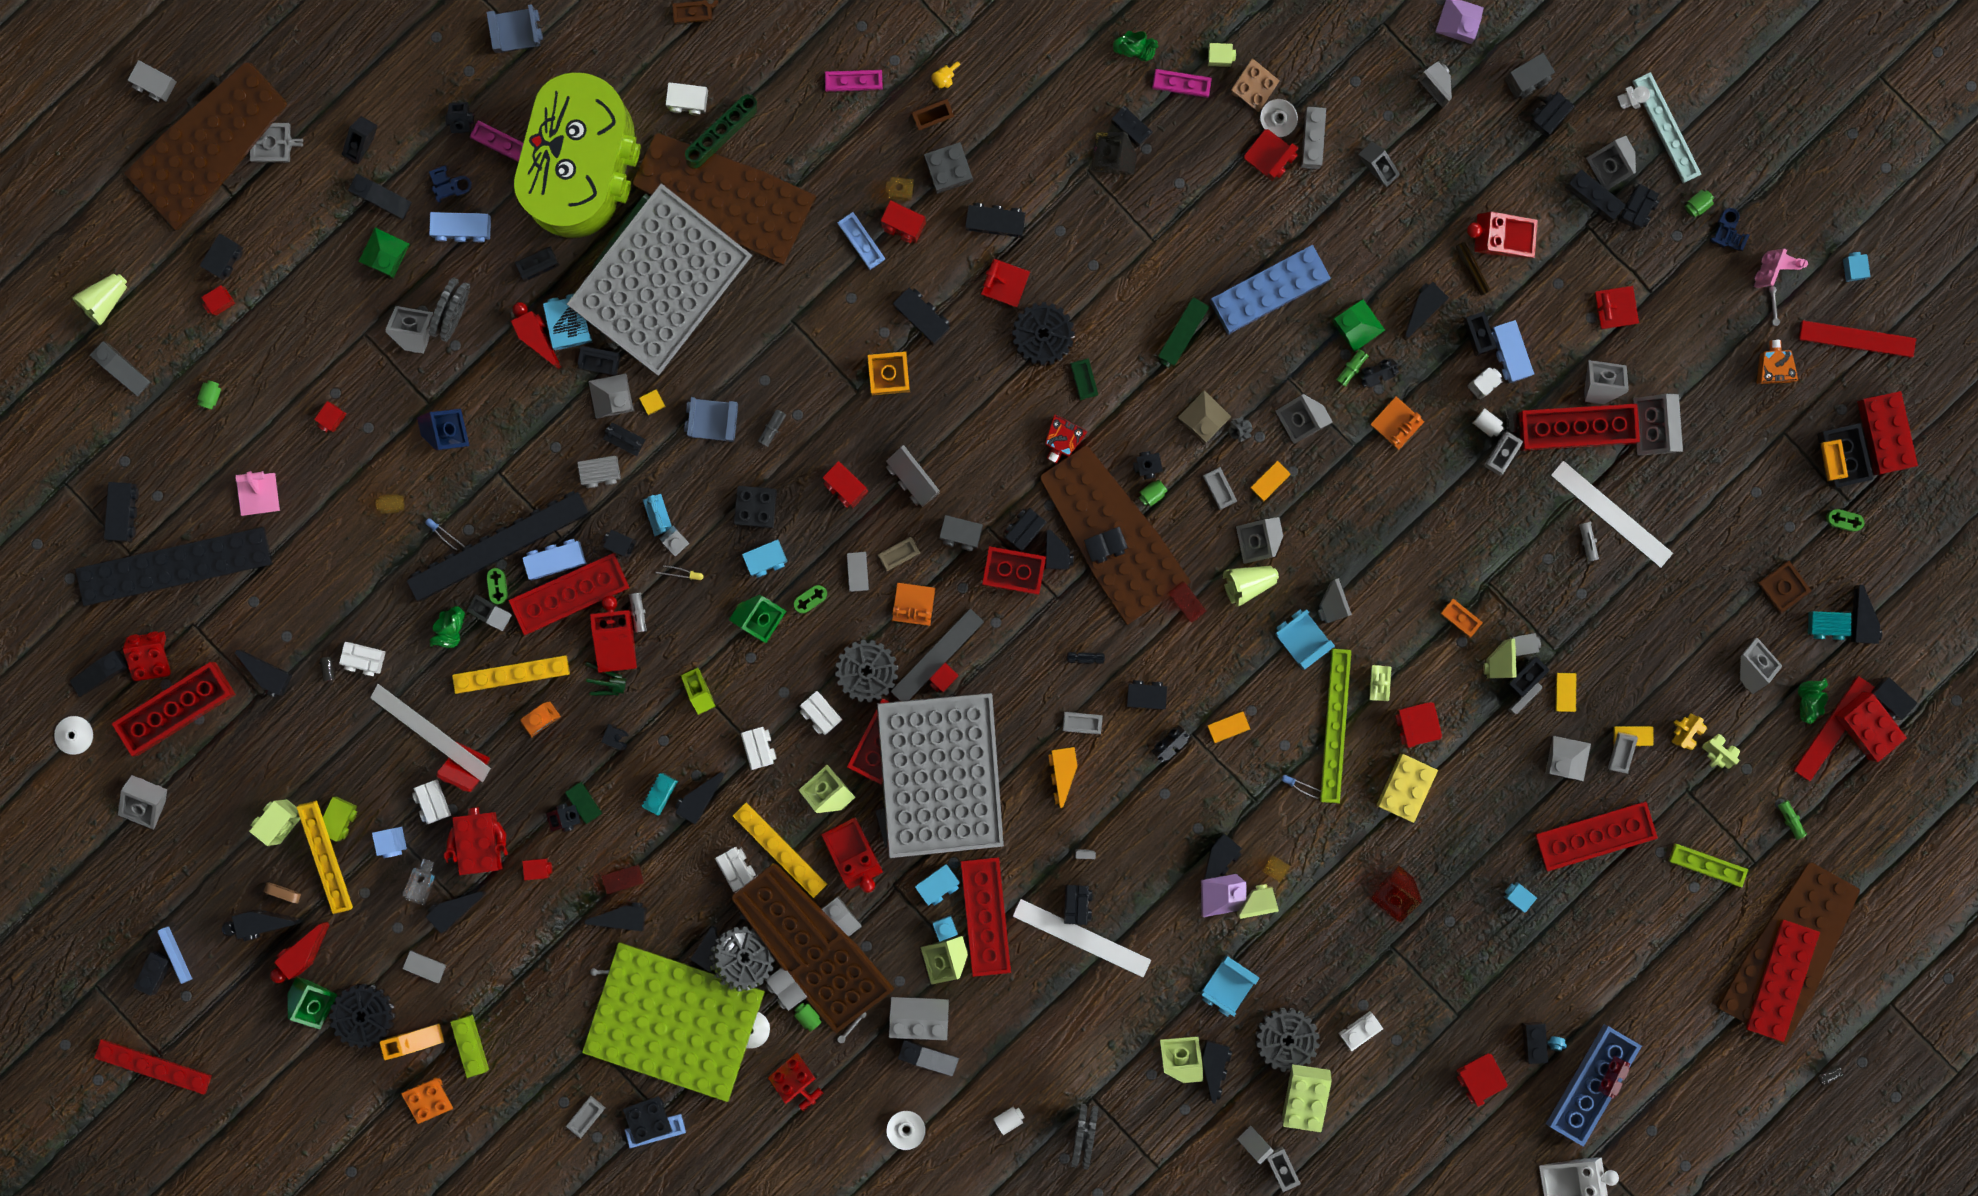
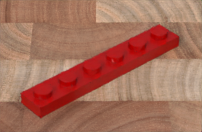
M104 1039L100 1040L94 1057L95 1059L201 1094H206L212 1077L210 1074Z

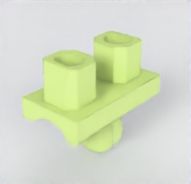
M1371 666L1369 700L1389 701L1390 666Z
M1720 734L1705 742L1702 748L1709 753L1707 757L1711 759L1709 765L1712 768L1718 765L1721 768L1725 766L1730 769L1740 761L1738 759L1740 750L1735 746L1725 749L1722 745L1726 740Z

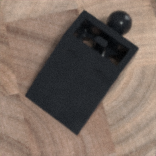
M259 909L232 916L233 921L225 922L222 926V932L229 937L236 934L237 939L243 938L244 941L260 937V933L302 923V919Z

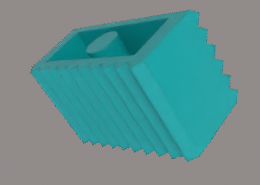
M1811 611L1808 616V635H1813V639H1825V636H1833V640H1844L1845 636H1851L1852 614Z
M664 773L658 774L659 777H656L657 780L642 805L644 809L656 815L661 814L678 782Z

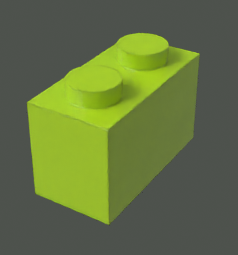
M337 796L332 797L323 820L329 838L339 842L348 835L349 829L347 827L350 821L353 822L357 815V811H355L357 806Z

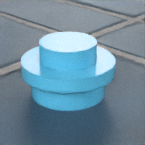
M1551 1036L1550 1040L1547 1041V1045L1554 1051H1562L1567 1046L1565 1044L1566 1040L1560 1037Z

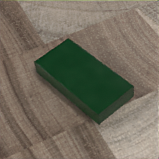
M1089 358L1070 363L1080 401L1098 396Z
M582 782L565 792L572 804L576 806L578 813L586 824L603 814Z

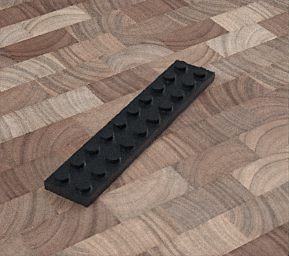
M265 527L76 568V574L83 606H89L273 564Z

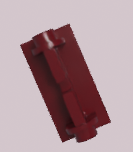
M1614 1056L1598 1091L1613 1099L1615 1096H1618L1623 1084L1618 1082V1079L1625 1080L1630 1070V1063Z

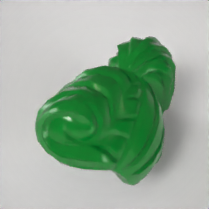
M1127 31L1113 43L1115 53L1124 54L1127 57L1137 56L1141 61L1151 60L1156 48H1158V41L1153 38L1147 39V34L1144 31L1136 33Z
M454 606L449 611L440 612L439 619L433 625V631L438 635L430 639V646L439 645L445 648H454L458 645L460 641L459 631L462 628L465 612L459 606Z
M1823 678L1821 681L1803 682L1798 688V694L1801 697L1800 718L1808 724L1814 723L1818 716L1825 713L1824 706L1828 701V695L1821 691L1828 686L1826 678Z

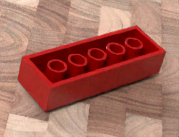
M1638 404L1524 410L1518 413L1520 440L1523 441L1521 451L1628 445L1640 442Z
M209 662L113 722L112 725L131 756H139L236 694L217 663Z

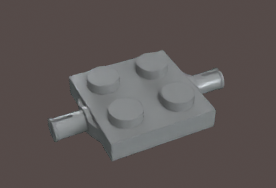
M272 123L250 150V161L290 162L292 146L303 147V139L291 138L289 123Z

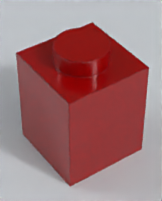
M222 285L201 297L204 301L202 305L205 310L216 316L236 304L227 289Z
M327 401L314 420L319 423L317 426L323 431L327 432L330 430L334 432L347 413Z
M944 663L930 678L932 681L930 686L937 692L940 690L944 692L959 675Z
M548 858L522 861L524 880L549 878L552 873V863L548 862Z

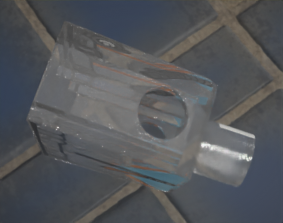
M423 859L420 869L413 868L402 895L405 899L425 906L435 878L430 873L434 862ZM425 877L424 881L419 883V879Z

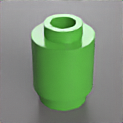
M1700 190L1687 201L1685 209L1694 218L1697 215L1700 216L1714 204L1712 201L1714 197L1708 190Z
M210 380L207 383L203 382L197 398L199 400L197 405L212 410L213 406H216L221 392V388L218 387L219 384Z
M1158 479L1139 492L1141 496L1138 498L1145 506L1149 505L1152 507L1165 496L1168 490Z
M802 1002L794 1009L796 1012L794 1017L810 1032L821 1024L820 1016L809 1003L804 1004Z

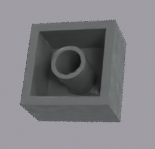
M1542 53L1511 71L1504 81L1515 99L1519 97L1524 99L1531 95L1536 87L1541 89L1549 84V81L1552 80L1551 76L1555 71L1545 54Z
M961 142L924 154L937 194L973 182Z
M945 515L940 540H943L944 545L954 547V544L962 545L961 549L973 551V548H978L983 525Z

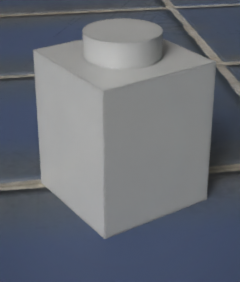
M674 526L659 538L674 556L678 555L689 545L686 538Z
M1536 633L1510 637V639H1515L1516 656L1537 653L1539 648H1541L1540 638L1536 637Z

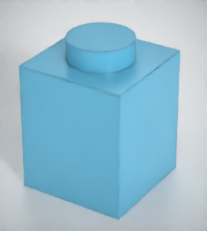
M1860 252L1849 253V257L1843 259L1846 282L1865 280L1870 277L1867 254L1861 255Z
M1519 883L1510 884L1505 891L1506 895L1504 897L1523 913H1526L1537 899Z
M951 915L933 922L939 942L958 935Z

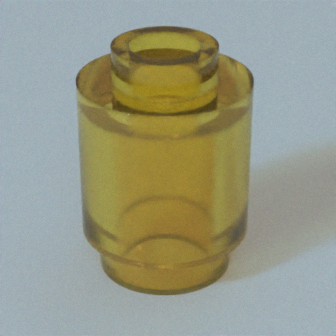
M398 494L379 495V499H376L377 511L380 510L381 514L400 513V511L405 509L404 497Z

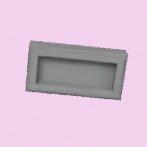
M1221 467L1203 475L1219 510L1237 502Z
M866 552L847 553L850 592L869 590Z
M1537 683L1508 710L1512 714H1518L1542 689V686Z
M1064 712L1063 731L1101 735L1103 715Z
M1618 732L1608 766L1609 770L1628 774L1638 740L1637 736Z
M1076 849L1075 858L1095 859L1096 852L1094 850Z
M410 951L403 969L433 982L440 983L447 965Z
M590 1096L566 1127L581 1139L606 1107Z
M1252 1126L1237 1139L1259 1164L1274 1151Z

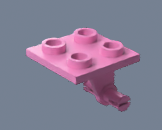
M1786 249L1767 251L1761 262L1763 264L1761 269L1755 276L1756 282L1754 287L1774 286L1780 269L1800 270L1808 265V261L1787 255Z
M249 471L247 474L236 475L241 516L280 511L275 473L264 474L263 471L257 473Z

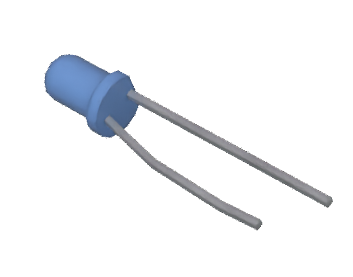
M426 520V525L433 529V532L436 531V529L439 527L441 530L447 533L444 529H442L439 526V524L435 523L433 520ZM443 539L448 545H450L452 548H454V547H453L451 544H449L445 539Z
M1287 775L1282 777L1283 782L1291 787H1296L1294 785L1295 781H1297L1296 779ZM1300 790L1301 792H1303V793H1305V794H1307V795H1309V796H1312V795H1310V794H1308V793H1306V792Z

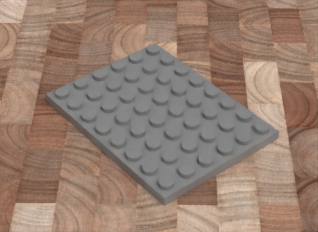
M660 184L566 305L659 376L752 255L663 184Z
M992 693L877 703L889 858L1004 846Z

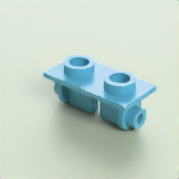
M652 495L643 499L654 536L666 533L672 525L662 495Z

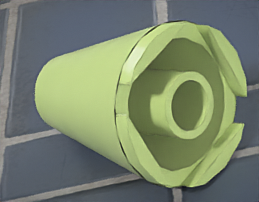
M113 273L77 293L72 299L79 308L81 307L85 311L84 313L97 325H101L126 290L127 286L125 284L127 281L120 274L116 276Z
M1272 566L1225 570L1223 572V579L1227 578V584H1224L1231 603H1236L1235 606L1238 607L1275 585L1279 575Z

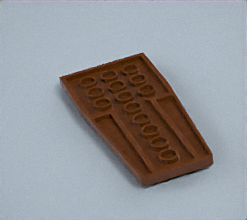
M244 63L163 133L124 174L175 230H179L219 189L285 109L287 102L252 63Z
M659 133L656 134L634 178L633 184L635 187L652 196L659 185L663 184L737 244L784 265L814 203L816 195L764 171L717 154H713L699 168H691L687 165L685 151L690 144ZM694 154L691 155L689 158L691 160H696L699 156Z
M1084 446L1041 475L1044 487L1092 573L1127 625L1191 583L1157 531L1088 446ZM1120 527L1128 547L1125 549V554L1117 557L1114 554L1106 556L1107 561L1099 564L1096 561L1092 562L1084 540Z
M1807 863L1744 957L1717 1008L1745 1024L1748 1023L1781 919L1819 931L1818 941L1785 1041L1776 1040L1787 1046L1815 995L1858 898L1859 888L1814 863Z
M771 864L732 896L734 903L784 971L789 972L806 994V999L835 1033H838L894 990L893 986L857 944L777 864Z

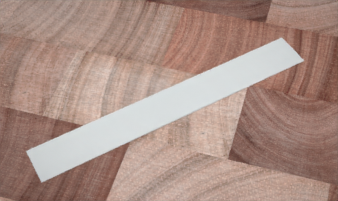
M1563 461L1552 473V477L1659 567H1662L1673 553L1567 463Z
M377 684L371 696L372 700L481 782L485 780L491 769L381 685Z
M1022 899L1013 917L1141 977H1144L1151 962L1150 959L1078 925L1064 924L1063 918Z

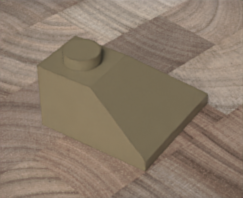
M1205 391L1178 417L1204 444L1231 418Z

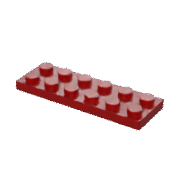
M612 553L510 599L509 603L523 634L528 635L599 603L606 596H614L630 589L615 553Z
M1646 801L1535 834L1547 872L1658 839Z
M999 857L961 861L973 977L1011 973Z
M1781 919L1746 1026L1747 1030L1782 1042L1785 1041L1818 941L1819 931Z

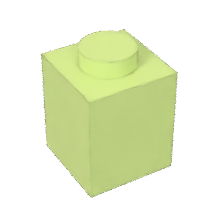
M1210 43L1208 47V66L1231 67L1232 61L1236 60V50H1233V44Z

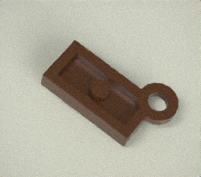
M707 0L672 4L674 23L713 21L711 8L717 6L718 0H714L712 4H709Z

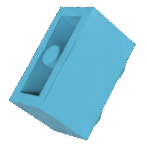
M779 540L742 554L750 575H756V578L766 575V571L773 568L774 571L785 567L784 563L788 562Z
M946 863L917 884L915 888L928 906L930 904L935 906L943 900L941 896L948 892L950 895L959 888L957 885L960 881Z

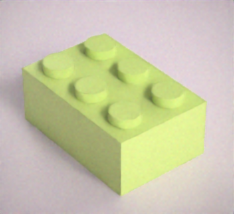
M287 799L273 801V803L270 801L263 809L264 814L252 822V829L249 832L267 846L281 844L300 820L297 807Z
M1292 1064L1282 1114L1283 1127L1322 1132L1332 1082L1330 1070Z

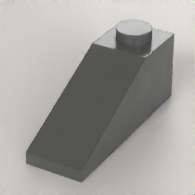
M103 341L90 354L104 369L137 396L151 383L109 343Z

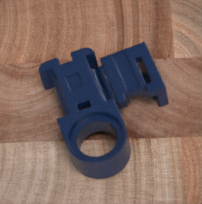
M446 166L429 171L434 185H437V188L435 186L432 187L433 192L436 195V200L442 203L441 199L454 194L460 196L468 193L472 188L471 180L466 176H459L451 179L450 182V177H447L445 172L447 171ZM459 180H467L468 188L466 190L458 188Z
M1728 208L1721 213L1717 222L1720 225L1714 238H1710V242L1718 243L1721 247L1729 246L1738 251H1743L1750 235H1740L1736 233L1737 230H1734L1740 218L1739 212L1736 209ZM1727 212H1731L1735 216L1732 223L1727 222L1725 219Z

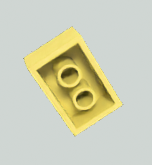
M1400 754L1376 806L1414 823L1438 770L1407 755Z

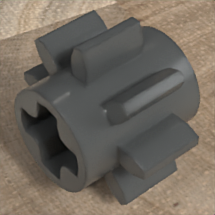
M1240 417L1230 422L1232 426L1229 428V433L1233 439H1238L1239 442H1242L1251 437L1250 433L1253 428L1249 420H1243V417Z

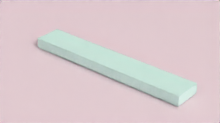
M1651 72L1633 80L1635 88L1645 86L1650 91L1649 99L1643 104L1682 183L1700 176L1701 172Z

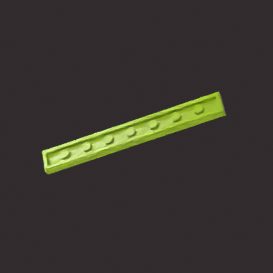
M1331 649L1320 802L1340 803L1351 650Z

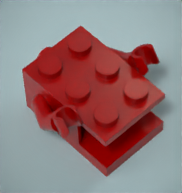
M479 807L469 808L468 815L453 817L454 827L450 830L446 852L444 853L446 863H448L450 857H453L454 862L458 860L459 875L503 869L501 851L503 850L505 856L508 855L505 847L506 832L501 824L497 822L496 812L480 814Z

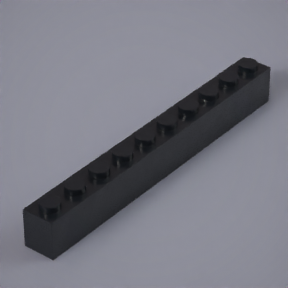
M572 491L564 495L565 499L559 502L554 500L547 504L548 508L542 511L537 509L531 512L530 517L527 519L519 518L513 522V526L509 528L505 526L496 530V535L482 537L478 540V544L474 546L469 544L463 547L461 553L457 555L452 553L444 557L445 561L439 564L434 562L427 566L428 570L422 573L417 571L411 574V578L407 582L416 600L421 602L591 514L583 497L579 492L575 493Z

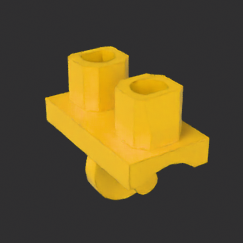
M1691 713L1687 718L1684 717L1681 722L1675 720L1673 724L1677 726L1674 731L1676 735L1671 742L1684 749L1693 750L1696 746V741L1692 737L1695 733L1698 735L1704 734L1707 729L1703 723L1704 720Z

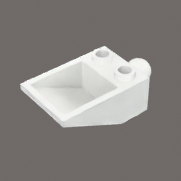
M1602 1157L1583 1158L1539 1166L1544 1196H1608L1606 1184L1613 1186L1619 1181L1617 1172L1608 1170L1604 1173Z

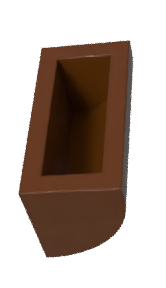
M948 99L911 113L918 131L954 117Z

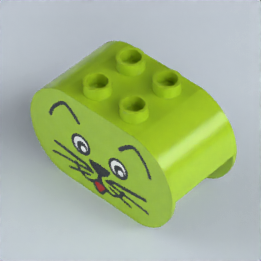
M586 73L563 74L548 81L539 90L534 102L515 174L514 189L518 201L532 218L548 232L561 237L580 238L597 232L612 218L617 202L626 203L630 193L631 181L626 180L627 175L625 172L627 165L636 166L641 145L636 143L633 121L618 93L606 81Z

